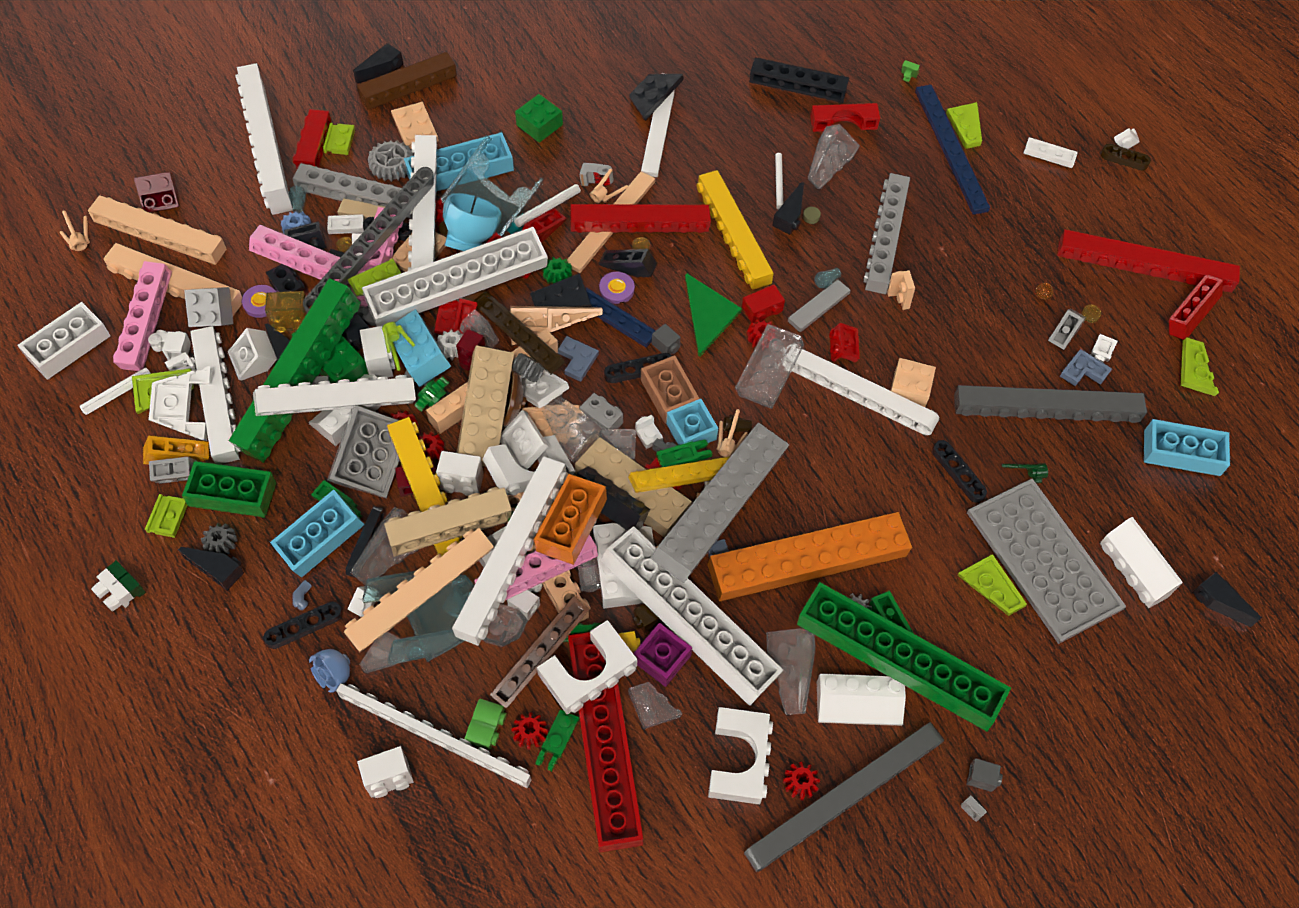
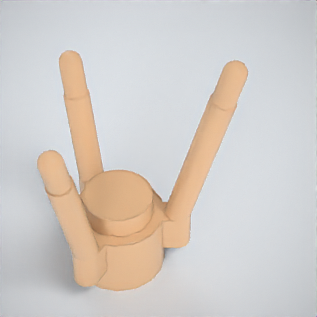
M609 169L600 183L590 193V197L596 203L601 201L606 203L608 199L628 187V185H625L606 195L607 189L603 184L611 174L612 169Z
M63 210L62 213L71 235L68 238L63 231H60V234L69 244L71 250L82 251L86 249L87 244L90 243L88 239L87 216L83 217V236L81 233L75 232L66 211Z
M739 409L736 410L728 438H725L724 441L723 421L719 422L718 446L716 450L723 457H730L748 435V432H745L737 445H735V441L732 439L740 413Z

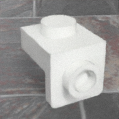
M1127 129L1114 137L1115 142L1120 147L1127 149L1140 142L1135 129Z
M1100 334L1090 355L1102 363L1104 361L1108 362L1111 359V354L1117 341Z
M186 352L172 357L165 362L169 371L188 368L196 371L195 359L193 357L189 358Z
M371 585L357 587L348 610L363 617L362 612L371 605L374 606L376 600L382 598V594L377 592L378 589Z

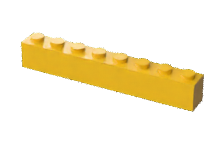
M718 170L699 175L696 185L697 190L702 194L704 204L709 205L711 217L715 218L718 230L722 231L724 241L729 245L731 255L736 258L739 270L743 271L746 283L750 284L752 290L772 284L774 273Z
M408 417L388 424L389 435L420 511H427L429 507L434 505L444 506L448 502L444 491L440 492L438 489L440 481L437 474L433 475L430 468H433L430 457H425L423 451L426 450L422 439L418 440L416 434L419 433L416 423H411ZM462 536L434 544L437 553L443 556L448 552L446 548L453 542L457 541V543H460L459 539Z

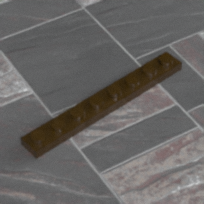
M487 291L474 300V302H477V309L550 375L565 363L561 356Z

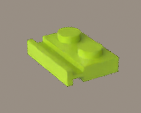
M330 123L323 147L324 153L329 151L333 154L348 155L355 132L354 125H333V123Z
M159 494L145 527L146 532L175 538L188 506L185 500Z

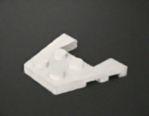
M207 366L204 369L193 370L184 375L152 382L149 420L207 441L206 423L189 422L192 384L212 385L213 368Z

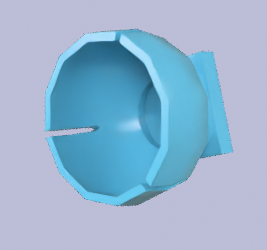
M464 193L449 195L443 207V219L448 229L445 246L466 251L482 245V242L496 232L501 222L502 213L500 209L490 201L477 196L471 214L474 195Z

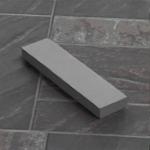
M836 280L788 318V322L799 332H802L849 295L851 290L841 281Z

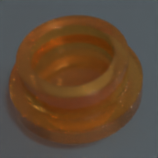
M1041 283L1035 289L1037 297L1043 300L1050 299L1054 293L1053 287L1049 283Z

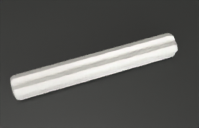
M143 368L81 404L80 409L85 415L91 413L132 389V376L151 374L147 368Z

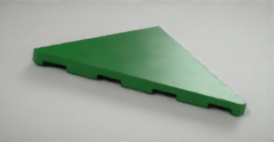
M686 273L685 281L698 356L701 357L741 313L742 308Z

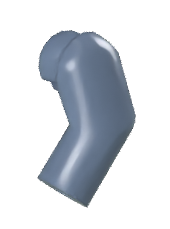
M306 580L299 585L292 595L293 605L299 610H304L308 605V602L304 600V595L312 586Z

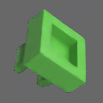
M905 60L901 72L904 74L903 80L909 82L911 77L917 78L920 65Z

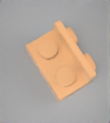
M910 271L892 273L887 292L888 297L897 296V301L901 303L902 309H910L915 290Z

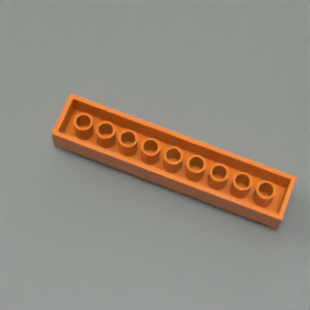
M896 512L712 555L708 562V568L720 602L906 557L912 549V545L900 514Z

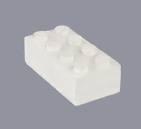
M81 302L17 346L48 380L109 338L110 334L104 324Z

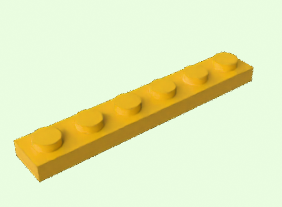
M730 457L630 472L628 478L635 493L710 481Z

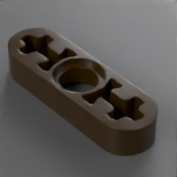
M1106 144L1101 151L1103 159L1140 171L1146 170L1151 162V158L1146 154L1113 144ZM1122 155H1126L1130 159H1124Z

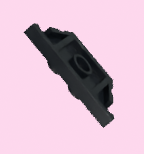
M648 74L630 93V100L642 115L643 120L646 121L684 80L683 74Z

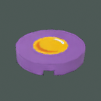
M611 272L601 279L599 290L602 298L610 303L620 304V302L624 301L625 303L633 297L635 286L634 281L629 275L622 272Z
M267 285L253 286L242 297L244 310L248 315L255 318H263L269 313H274L280 301L277 292Z

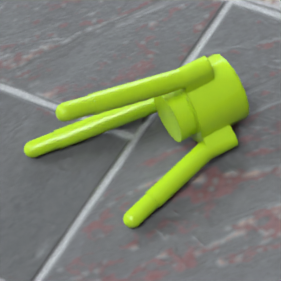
M388 322L382 327L387 352L390 353L392 351L397 371H400L401 368L393 342L399 339L401 333L411 346L414 347L415 343L405 333L402 325L397 326L395 322Z

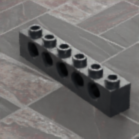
M755 57L749 83L843 103L849 77Z

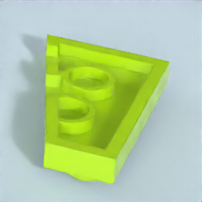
M977 102L947 109L946 115L965 149L981 146L982 136Z
M391 259L349 278L348 282L356 296H364L362 287L399 275L401 272L394 259Z
M1190 338L1183 340L1181 386L1216 396L1219 391L1217 387H1214V375L1209 370L1207 364L1209 359L1203 342Z
M191 368L132 376L136 413L140 414L150 409L152 382L187 374V372L192 371Z
M993 554L958 573L962 580L1008 616L1027 605Z

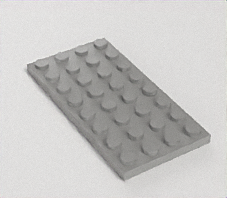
M1033 479L968 510L967 514L1058 644L1126 608L1124 602Z

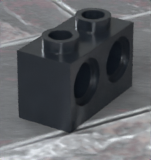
M319 221L284 230V235L321 250L326 248V239Z
M281 264L266 272L269 283L286 307L305 298L303 292L305 286L301 280L297 281V275L293 268L289 269L288 266Z

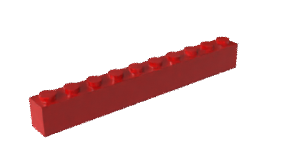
M1064 229L1059 240L1057 256L1193 285H1198L1205 275L1222 279L1223 291L1231 293L1239 283V265Z

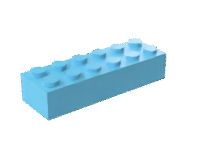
M503 133L437 149L436 191L514 171L513 157ZM411 157L404 158L410 180L411 172H414V168L411 167Z

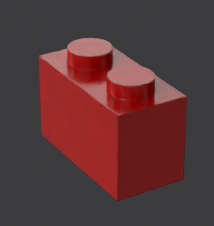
M772 285L743 297L742 309L751 323H755L756 320L762 321L771 315L781 313L784 308L785 299L777 287Z

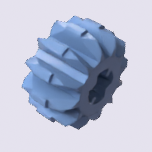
M297 210L295 213L289 212L288 216L283 215V220L281 221L282 231L284 233L286 229L310 224L311 220L304 212L299 213Z

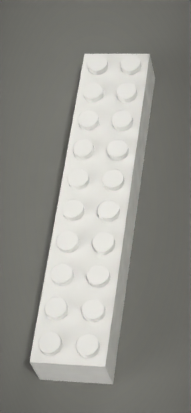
M256 63L237 67L238 74L235 76L238 85H241L238 87L240 96L243 97L241 99L242 107L246 109L243 111L245 120L249 121V123H246L248 133L252 134L249 136L251 146H254L251 150L254 159L257 158L254 163L256 170L260 171L257 177L259 184H262L260 187L262 197H266L264 198L266 208H270L272 215L293 211L266 91L258 65Z
M534 227L362 287L375 324L378 327L388 322H396L415 309L418 313L547 267L548 257Z
M633 526L606 549L600 561L679 638L689 644L692 650L750 706L782 673L783 669L689 579L683 583L654 562L651 557L656 547Z

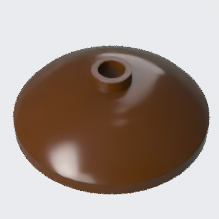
M511 370L502 427L509 425L517 417L521 407L524 408L526 403L520 376L513 370Z

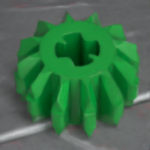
M561 256L558 259L552 257V260H547V267L542 268L543 278L546 279L548 284H554L572 276L571 263H568L567 259L562 260Z

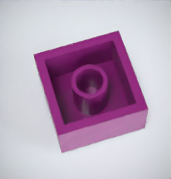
M659 623L633 654L637 658V666L666 687L691 657L692 647Z

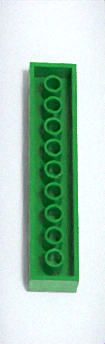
M328 279L263 385H269L270 388H278L280 384H290V387L304 382H310V385L313 383L314 379L320 374L323 364L329 359L334 346L340 341L342 333L349 326L353 315L359 310L361 302L348 286L333 279ZM253 400L228 441L244 454L264 463L266 458L270 456L275 443L281 438V433L286 425L290 423L294 413L256 416Z
M820 582L799 615L798 626L986 732L995 722L1011 690V687Z

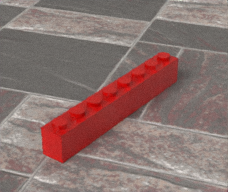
M570 205L571 232L703 233L709 231L711 223L709 205Z

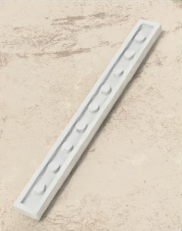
M340 684L336 690L340 698L525 788H528L531 782V777L528 774L529 771L521 766L515 768L509 765L510 762L502 757L496 759L490 756V752L484 748L479 747L476 749L471 747V743L463 738L457 740L452 737L450 732L444 729L438 731L433 728L434 726L430 722L425 720L420 722L414 719L415 716L407 711L401 713L396 710L394 705L388 702L384 704L378 702L377 697L370 693L364 695L359 692L360 690L351 684H348V686Z

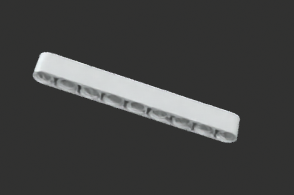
M792 346L782 361L783 366L788 370L924 435H931L939 421V416L934 411L799 347Z

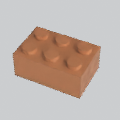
M675 355L641 368V381L665 424L667 412L700 399Z

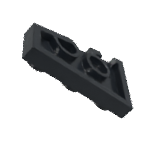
M580 273L530 293L534 306L592 307Z

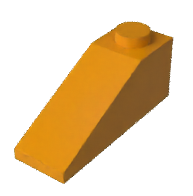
M148 436L143 447V464L148 465L149 461L190 457L196 459L197 462L209 459V442Z

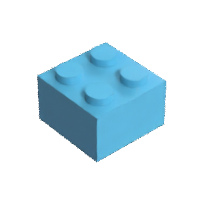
M702 399L667 412L666 424L678 445L692 441L707 440L710 443L717 440L718 427Z

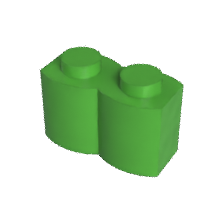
M479 699L467 729L465 740L470 742L471 745L491 750L492 745L496 746L500 733H497L499 725H504L507 713L504 712V706Z

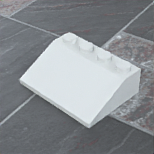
M616 523L593 526V540L597 546L598 553L596 561L603 609L643 604L600 561L606 549L627 532V530ZM642 526L638 531L654 545L652 527Z

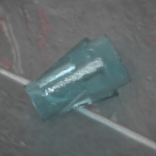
M291 187L289 197L294 213L296 210L301 213L303 212L306 192L303 187Z
M838 268L818 272L815 276V283L819 288H827L836 279L841 277V272Z

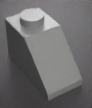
M1071 308L1068 309L1048 341L1064 350L1086 317Z

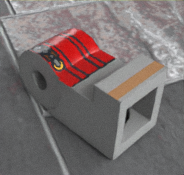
M583 163L580 171L581 186H588L589 183H600L612 167L603 164ZM613 171L604 182V186L613 183Z

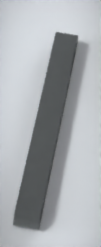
M421 167L305 297L303 306L306 315L310 310L309 307L313 305L328 279H340L337 282L347 286L349 283L348 279L355 276L430 191L434 185V176L431 168Z
M931 722L752 845L744 852V855L756 872L761 871L935 749L945 739Z

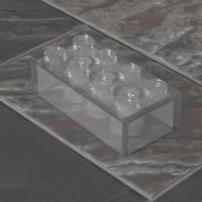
M767 324L735 387L738 395L772 409L804 347L802 337Z

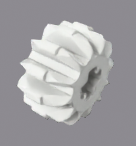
M450 329L448 333L443 331V335H438V341H436L445 357H450L452 361L454 357L458 358L456 344L463 336L459 330L453 332Z

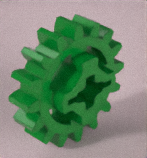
M443 376L437 382L434 380L430 381L418 393L417 396L420 399L414 406L422 412L427 406L431 407L439 402L446 394L444 389L449 382Z

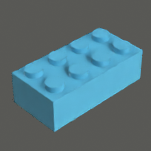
M416 309L395 322L397 326L402 325L405 333L415 343L414 347L411 346L401 333L399 339L393 342L406 369L419 387L451 367Z
M1152 419L1144 430V463L1221 476L1230 466L1229 432Z
M332 490L270 543L292 571L303 577L365 524L335 490Z

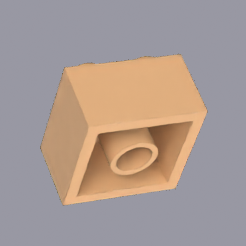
M899 358L890 391L925 407L930 396L936 367Z

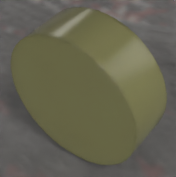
M807 207L804 210L803 219L809 224H815L820 220L821 212L816 207Z

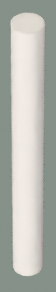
M776 153L777 209H779L783 205L782 154Z

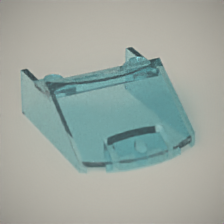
M486 135L441 197V200L444 204L447 197L453 193L474 195L471 214L477 196L490 201L502 213L501 222L496 230V233L502 237L514 222V219L525 209L545 179L541 177L532 190L526 187H519L512 196H509L483 176L489 168L490 162L482 152L492 140V138Z
M416 571L367 579L362 598L363 603L380 601L379 599L388 592L392 595L398 590L396 586L405 579L409 582L415 577L413 573ZM466 575L458 576L407 616L415 636L393 640L387 660L389 665L422 658L429 662L465 641L455 637L452 627L474 588L473 583Z

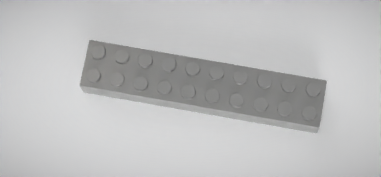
M758 422L659 544L651 559L685 583L782 457L789 444Z

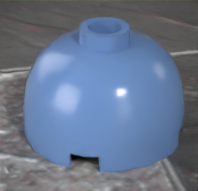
M325 649L312 655L309 659V663L313 661L314 666L310 669L314 678L322 688H325V686L330 688L328 691L330 693L335 692L340 684L344 685L350 676V660L347 655L337 650Z

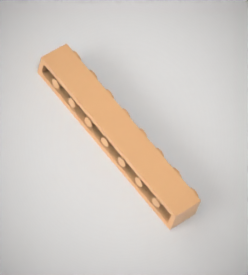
M99 195L88 209L91 218L96 223L214 265L218 263L227 250L223 239L218 235L208 234L201 229L191 228L187 224L177 223L172 219L160 217L155 213L151 214L141 208L129 206L127 203L117 202L110 197L106 198Z
M117 243L114 244L103 258L108 270L137 281L139 279V270L142 268L144 261L165 264L172 271L166 292L174 297L179 296L185 299L184 290L229 287ZM229 287L232 315L234 316L242 305V295L239 290Z
M547 329L537 334L542 341L558 353V340ZM521 347L511 352L514 353L513 361L519 353L529 356ZM468 382L426 410L429 422L440 434L462 419Z
M473 528L463 535L464 540L460 543L455 541L446 548L448 550L447 553L443 556L438 554L431 559L430 562L432 564L426 569L422 566L414 572L415 577L409 582L405 579L397 585L398 590L392 595L388 592L380 598L381 603L375 608L371 605L363 611L364 616L358 621L354 618L346 624L345 627L347 629L344 633L359 652L363 651L491 552L494 546L480 528L475 531Z

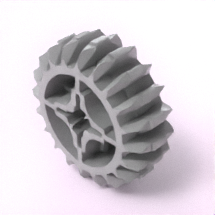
M392 140L390 142L384 141L383 144L378 143L377 147H373L372 151H369V169L378 179L383 178L384 181L390 179L391 182L393 179H397L399 181L400 177L405 178V174H407L404 158L414 156L409 146H406L404 142L400 143L398 140L395 142Z

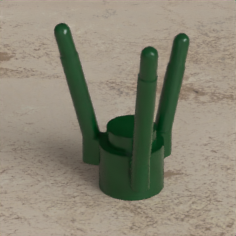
M1045 463L1001 465L1003 468L1028 469V475L1034 479L1035 483H1042V478H1047L1048 468Z

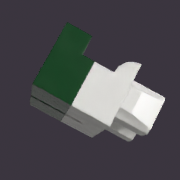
M117 560L97 576L99 582L91 588L100 599L108 592L111 593L103 601L111 611H114L121 605L126 608L129 605V601L136 596L140 598L146 593L141 585Z

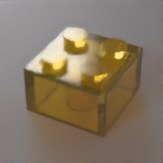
M304 291L266 293L265 313L273 328L279 332L297 331L306 316L303 306V300L306 297Z

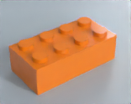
M568 474L534 538L536 552L574 565L607 500L606 486Z

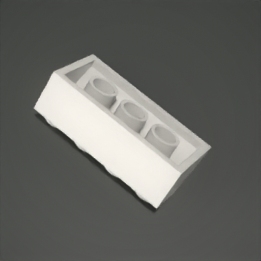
M364 374L361 378H369V381H372L378 377ZM381 406L363 408L375 412ZM352 408L322 411L309 424L336 446L341 442Z
M1133 517L1107 534L1100 543L1104 552L1114 561L1115 567L1122 572L1127 583L1134 588L1140 600L1148 608L1167 599L1183 583Z
M820 674L817 680L818 723L902 726L906 699L905 685L889 676Z

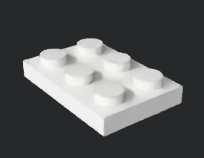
M545 369L537 382L529 381L520 376L523 384V396L538 408L546 406L554 398L569 389L566 381L554 374L550 375Z
M524 410L501 433V444H506L515 462L526 470L549 447L529 414Z

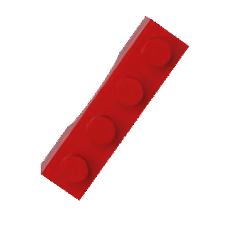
M877 103L812 105L810 119L813 132L829 131L830 127L839 121L852 122L861 130H877L880 114Z

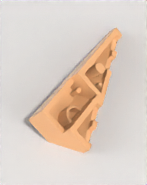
M510 306V312L537 335L545 329L553 332L571 326L574 323L602 315V307ZM511 339V344L515 345L516 343Z

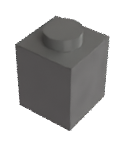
M664 324L652 334V345L661 353L674 354L680 348L681 337Z
M975 758L970 764L966 785L992 792L997 786L1001 785L1003 774L1000 773L1001 766Z

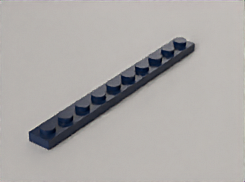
M932 85L916 87L915 93L972 214L989 212L990 206Z

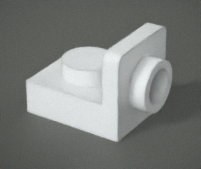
M652 415L642 417L636 422L635 432L646 449L652 447L653 442L657 438L663 441L662 435L654 424V417Z

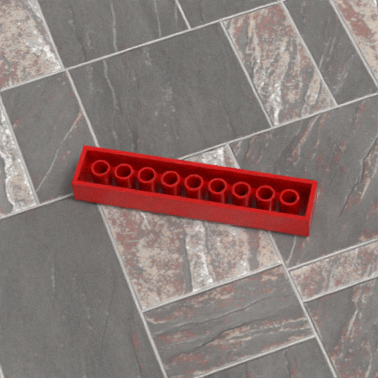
M590 632L568 635L573 678L587 681L599 676L604 670L606 662L600 651L591 641ZM617 683L612 688L607 687L602 690L596 699L592 701L589 699L583 703V707L578 711L599 853L643 846L642 827Z

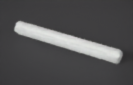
M579 185L571 186L514 219V223L517 227H521L580 193Z

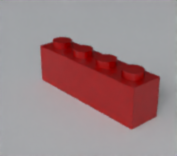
M309 109L308 115L305 116V125L301 129V138L297 142L296 154L293 155V164L296 165L297 169L301 163L319 168L329 125L332 123L329 111Z
M1205 275L1170 317L1169 335L1183 340L1189 337L1221 298L1223 292L1222 279Z

